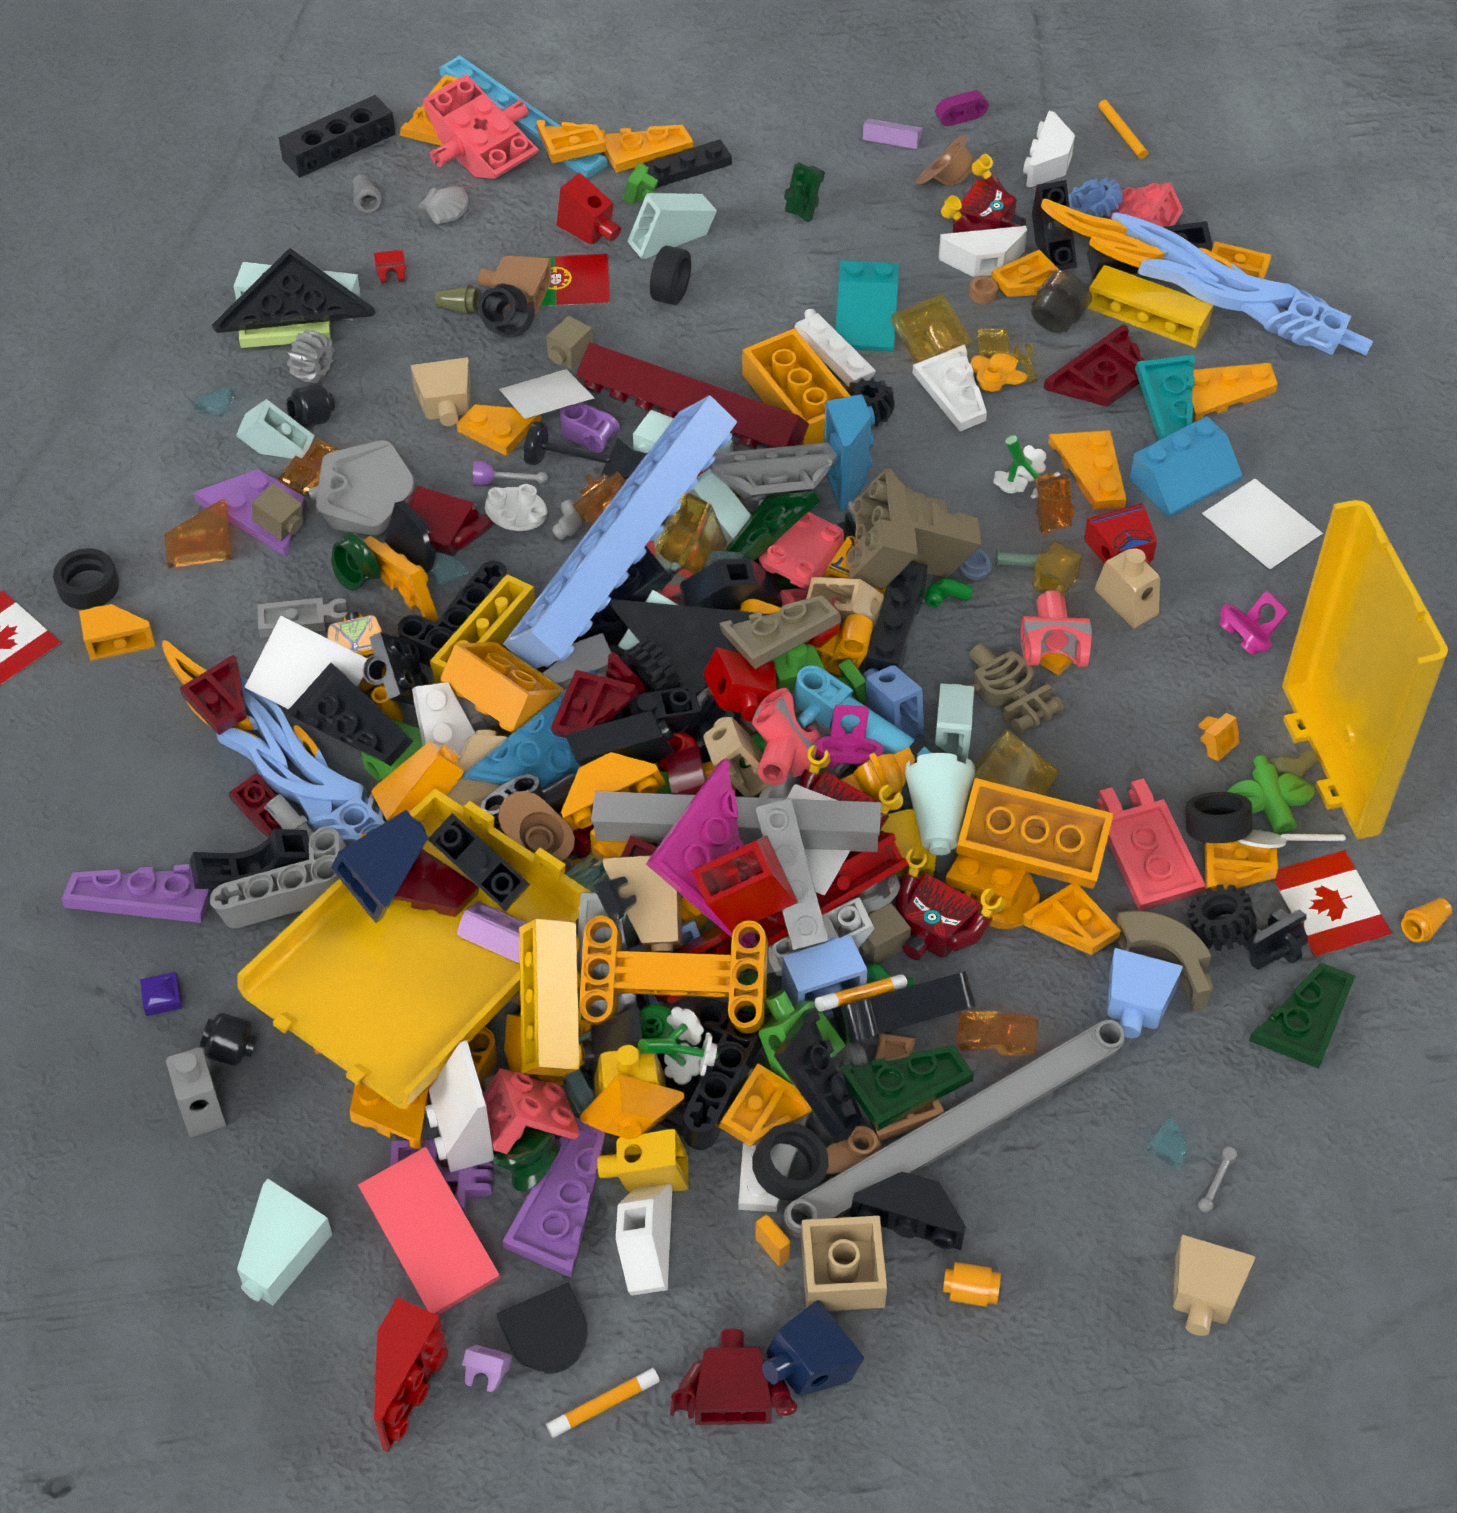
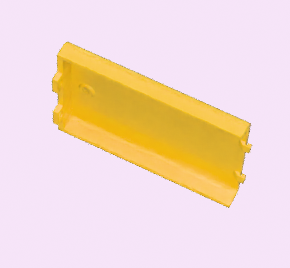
M1352 500L1337 503L1333 506L1282 688L1295 712L1284 715L1283 718L1294 744L1309 741L1327 779L1316 781L1315 784L1326 810L1341 807L1357 840L1379 835L1384 828L1448 653V647L1371 506L1364 501ZM1332 789H1333V791H1334V793H1335V796H1334V797L1332 796V793H1331V791H1330V790H1332Z
M436 788L409 812L410 815L422 823L426 834L430 837L453 813L530 884L506 912L479 888L478 895L456 917L438 914L434 910L423 911L410 908L411 902L393 899L382 920L375 923L339 878L237 974L238 989L242 996L274 1019L273 1026L284 1034L288 1030L346 1070V1078L357 1086L361 1082L400 1109H406L440 1074L460 1042L467 1041L469 1044L520 990V963L514 962L457 935L464 911L479 901L526 923L534 919L576 923L577 931L581 892L592 893L564 874L565 863L542 848L532 853L494 828V816L471 801H468L463 807ZM429 840L426 841L423 847L425 851L472 881Z

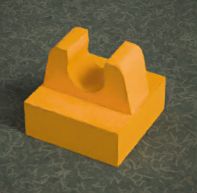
M1225 713L1219 719L1207 716L1198 724L1199 728L1205 730V734L1200 737V740L1206 745L1209 758L1219 762L1240 743L1237 717Z

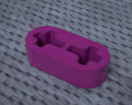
M974 90L943 99L936 106L935 113L943 125L953 126L981 117L986 113L989 105L982 93Z

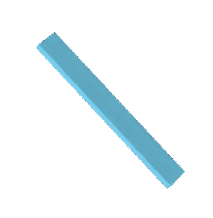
M460 55L439 67L442 77L449 75L461 78L467 74L501 110L512 105L517 100H522V104H526L529 114L514 124L526 137L543 149L545 147L538 134L536 121L545 120L546 126L561 127ZM600 153L563 162L577 173L580 172L587 179L608 166L607 158Z

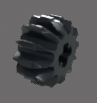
M860 377L858 383L850 382L846 391L850 396L863 395L866 405L873 408L875 416L874 426L878 427L880 422H888L895 407L892 387H886L885 380L876 382L873 377L867 381Z

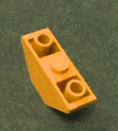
M610 752L579 768L561 813L565 821L572 828V831L578 828H586L592 825L591 818L595 791L654 794L660 787L666 785V782L656 764Z

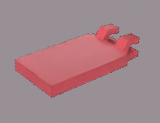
M1144 778L1132 781L1130 784L1132 790H1128L1127 793L1133 806L1130 809L1122 810L1121 803L1113 787L1099 791L1100 799L1096 801L1098 809L1114 813L1107 844L1139 911L1204 892L1205 883L1165 800L1162 799L1154 802L1153 795Z

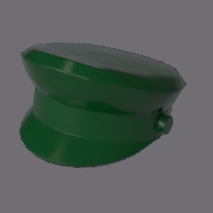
M349 531L345 532L342 538L333 544L332 568L340 584L346 589L354 591L359 589L369 579H380L381 571L377 558L370 547L357 534Z
M525 1126L523 1135L519 1140L515 1141L509 1152L505 1154L497 1151L493 1161L497 1166L512 1172V1185L517 1191H527L536 1186L548 1173L560 1151L561 1144L555 1134Z

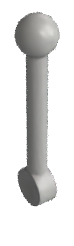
M1226 1147L1222 1151L1221 1158L1223 1161L1206 1197L1202 1198L1198 1203V1207L1202 1212L1208 1213L1213 1209L1212 1200L1229 1164L1236 1161L1237 1151L1232 1147Z

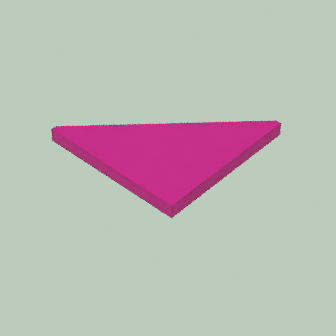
M725 758L716 766L646 865L732 937L733 933L730 932L706 904L691 870L743 847V841L739 838L737 818L739 816L735 791L732 790L729 775L730 761ZM750 932L742 937L740 943L741 946L749 949L757 946L759 942L755 939V933Z

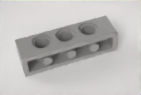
M791 798L755 807L763 837L768 836L798 900L797 904L782 910L792 949L795 950L828 941Z

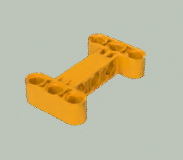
M600 915L593 917L586 924L583 939L579 1008L582 1016L592 1026L595 1027L617 1015L619 993L728 997L729 1018L737 1030L747 1034L754 1033L763 1025L765 1018L768 939L764 929L757 922L743 921L735 927L732 934L731 955L621 951L622 935L612 919ZM600 928H611L612 935L607 942H595V933ZM750 932L757 933L760 936L757 946L749 949L741 946L740 942L745 934ZM602 963L608 964L610 971L606 978L602 980L592 978V971L595 966ZM754 969L758 972V978L755 983L748 986L739 983V975L742 971ZM595 1001H606L607 1010L602 1016L593 1017L590 1015V1006ZM747 1005L753 1006L756 1009V1016L752 1021L743 1023L737 1020V1013L740 1008Z

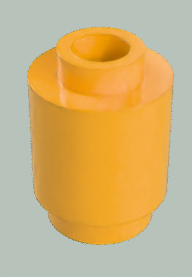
M955 1262L954 1270L946 1269L943 1292L950 1293L949 1301L983 1307H987V1303L997 1305L1001 1273L992 1272L991 1267Z

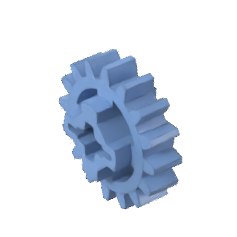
M1108 177L1101 181H1098L1097 178L1086 181L1082 187H1074L1071 194H1068L1071 209L1100 218L1103 216L1109 217L1112 210H1118V204L1123 202V193L1119 183H1116L1115 179L1109 181Z

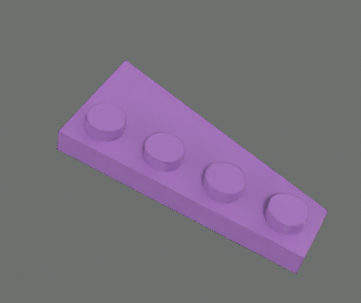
M189 864L174 865V870L155 872L153 867L138 868V871L121 874L119 869L73 872L62 896L64 908L202 923L210 902V895L214 889H195Z
M576 1117L574 1118L580 1135L576 1140L561 1136L559 1139L561 1144L560 1151L548 1173L531 1189L502 1241L504 1249L570 1278L573 1277L598 1175L597 1159L598 1156L603 1154L607 1138L606 1132L583 1123L581 1119Z

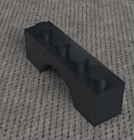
M910 562L888 584L866 655L865 672L871 668H876L880 671L889 666H896L902 671L915 614L919 613L925 593L928 565Z

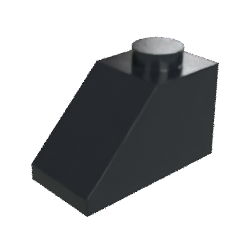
M631 1008L591 1028L589 1043H583L582 1048L584 1066H590L591 1080H594L600 1054L618 1051L620 1047L625 1045H631L638 1049V1042L640 1039H643L639 1008Z

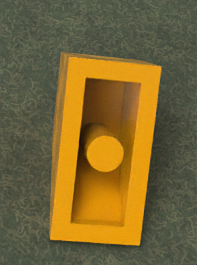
M113 604L79 611L83 638L90 661L156 647L149 621Z

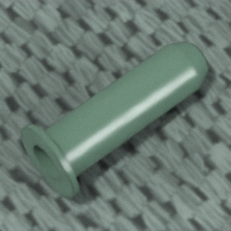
M999 549L996 550L995 568H998L999 565L1038 567L1042 561L1041 556L1036 554L1000 552Z

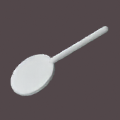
M1252 829V832L1246 838L1238 840V842L1260 848H1279L1285 846L1287 841H1345L1346 836L1343 834L1279 835L1269 831Z

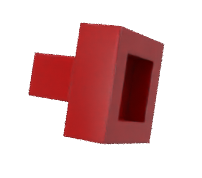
M403 250L374 253L375 266L381 284L387 283L386 275L391 271L396 272L398 282H404L406 265Z

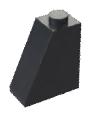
M651 711L572 732L566 736L576 761L581 767L610 752L652 764L666 758V755L675 752L670 741L674 737L670 726L665 719L659 721Z

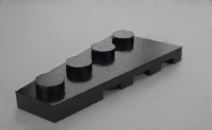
M330 663L286 712L293 718L389 766H392L414 741L333 663Z

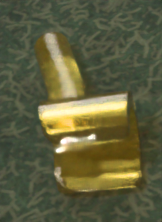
M1030 343L1025 345L1027 355L1021 354L1017 345L1013 350V356L1018 362H1023L1030 382L1037 381L1031 360L1034 352L1033 345Z

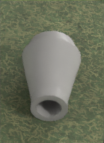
M356 176L352 182L354 187V205L366 213L375 211L381 203L382 196L380 191L369 181L367 176Z

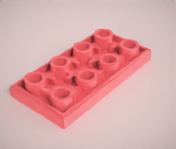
M426 1147L358 1184L361 1193L427 1311L439 1315L501 1279Z

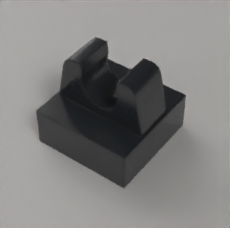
M619 877L608 881L603 879L593 884L607 916L613 921L624 917V913L637 903L635 895L626 899L618 895L619 889L629 884L626 877Z

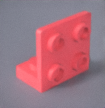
M1171 182L1163 184L1152 183L1145 187H1128L1123 189V202L1118 204V210H1112L1111 215L1104 218L1111 219L1113 213L1117 212L1166 227L1176 224L1183 212V208Z
M500 1068L483 1094L494 1151L507 1154L515 1141L519 1140L523 1135L525 1126L576 1140L580 1135L565 1090L555 1082L540 1081L522 1074V1072L514 1073Z

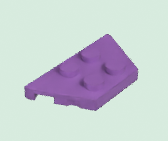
M259 469L197 490L194 493L195 501L283 556L289 553V542L292 534H289L281 542L252 521V502L274 483L303 504V512L306 506L304 496Z

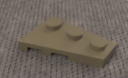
M823 595L783 605L780 612L762 616V613L758 612L749 615L750 620L732 625V621L729 620L719 624L723 635L756 669L841 623L840 613Z

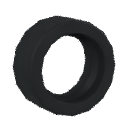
M668 245L660 249L654 261L650 277V295L653 300L672 305L680 303L690 279L691 256L689 251Z
M93 548L78 549L66 554L58 561L53 572V580L62 602L71 608L79 610L105 605L114 597L119 586V578L111 557L103 551ZM90 570L104 573L103 578L92 586L76 588L68 585L70 579L78 573Z
M1209 792L1192 797L1186 802V832L1190 837L1198 841L1229 843L1246 838L1252 832V803L1247 797L1231 792Z
M784 1123L774 1126L758 1143L752 1156V1170L757 1182L768 1194L780 1200L794 1201L815 1189L824 1179L829 1167L828 1152L823 1141L812 1130L800 1124ZM776 1144H788L799 1149L809 1163V1176L804 1180H793L782 1175L775 1168L771 1160L770 1152Z

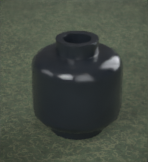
M314 384L295 388L291 392V396L287 398L286 406L289 417L301 426L308 427L326 423L330 419L331 411L335 408V402L332 394L327 393L322 385Z
M220 1013L214 1020L208 1019L200 1047L205 1048V1056L208 1059L236 1066L241 1063L244 1056L251 1058L258 1036L251 1035L252 1024L250 1021L226 1013Z

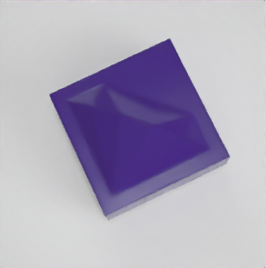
M176 972L140 979L143 1008L146 1016L182 1009L179 981Z

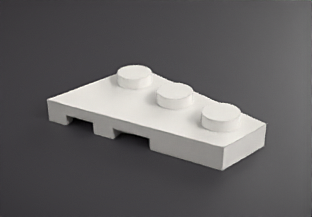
M965 344L913 365L912 374L959 431L986 421L987 411L979 387L976 385L973 377L972 365L969 364Z
M449 683L414 687L412 692L422 746L429 741L440 748L444 744L459 755L465 741L472 735H476Z

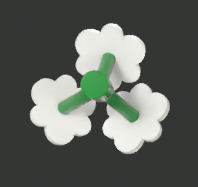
M1015 435L1009 436L1006 439V444L1013 459L1010 472L996 471L993 483L1006 493H1016L1017 491L1024 492L1028 481L1036 480L1039 485L1033 490L1030 497L1032 499L1040 496L1045 498L1049 494L1051 495L1057 487L1055 482L1059 478L1060 473L1056 472L1045 480L1039 475L1046 469L1043 463L1046 460V453L1042 449H1034L1030 445L1022 450L1018 437Z
M674 1007L671 1010L672 1014L667 1017V1023L674 1028V1031L667 1038L640 1039L638 1050L641 1054H665L664 1061L668 1065L665 1068V1075L669 1078H674L675 1082L679 1085H685L691 1080L692 1076H696L699 1073L701 1076H704L706 1067L714 1065L715 1059L718 1058L717 1044L712 1043L711 1033H706L702 1049L690 1047L687 1043L676 1044L675 1040L679 1038L680 1040H687L692 1045H697L701 1041L700 1035L704 1032V1029L694 1012L689 1009L682 1010L679 1007Z

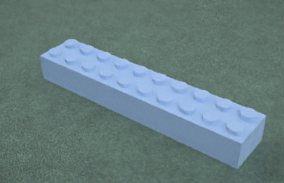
M709 395L678 412L505 640L503 645L513 654L535 669L542 666L549 667L555 661L559 660L562 662L570 656L575 648L572 645L578 636H583L591 628L593 622L590 619L596 612L602 611L611 600V597L608 595L613 588H618L625 582L629 576V573L626 572L631 564H636L647 551L644 548L649 540H654L663 531V521L666 517H671L682 504L679 501L683 494H688L697 485L699 480L696 477L701 471H705L714 462L716 457L713 454L715 451L725 446L731 439L732 434L730 431L737 421L716 400Z

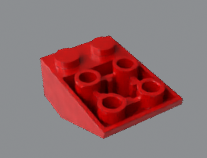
M398 1297L377 1331L374 1421L382 1448L386 1452H389L395 1441L400 1442L409 1426L408 1417L414 1406L419 1407L423 1403L429 1390L428 1381L434 1371L439 1372L442 1369L448 1356L440 1316Z

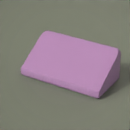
M868 119L863 125L862 140L917 149L923 128Z
M478 901L464 911L457 935L514 962L520 963L519 927L527 923Z

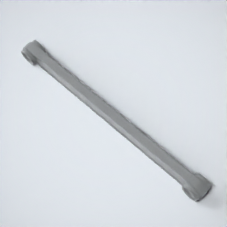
M1105 1020L1092 1026L792 1201L786 1207L783 1214L782 1223L785 1231L790 1236L801 1238L802 1225L795 1223L791 1217V1214L796 1212L805 1214L808 1219L841 1217L851 1211L854 1193L902 1171L914 1174L1114 1056L1121 1049L1125 1040L1122 1026L1113 1020ZM1100 1034L1110 1036L1114 1044L1104 1042Z

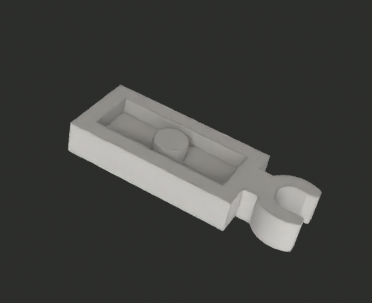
M323 597L257 604L260 638L271 636L280 616L313 632L326 631L325 623L334 624L342 622L347 615V612L338 613L340 611H347L346 599H335L329 604H324Z

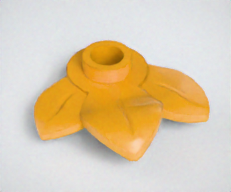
M994 354L991 359L976 355L970 362L973 371L977 373L976 378L979 381V387L986 391L996 392L1001 390L1004 384L1018 385L1025 382L1028 378L1026 373L1016 370L1017 359L1010 354Z

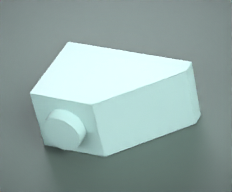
M267 399L245 413L236 434L239 439L260 454L298 460L306 458L314 438L311 432Z

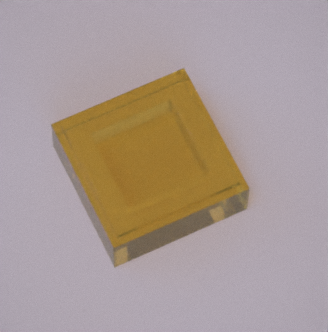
M977 329L978 355L991 358L994 354L998 353L1009 354L1007 329Z

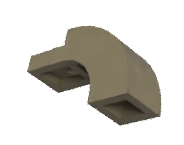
M1146 911L1118 913L1116 926L1121 931L1117 941L1121 950L1183 966L1179 982L1191 1010L1205 1009L1210 993L1213 992V984L1207 972L1212 956L1203 941L1182 923L1161 914Z

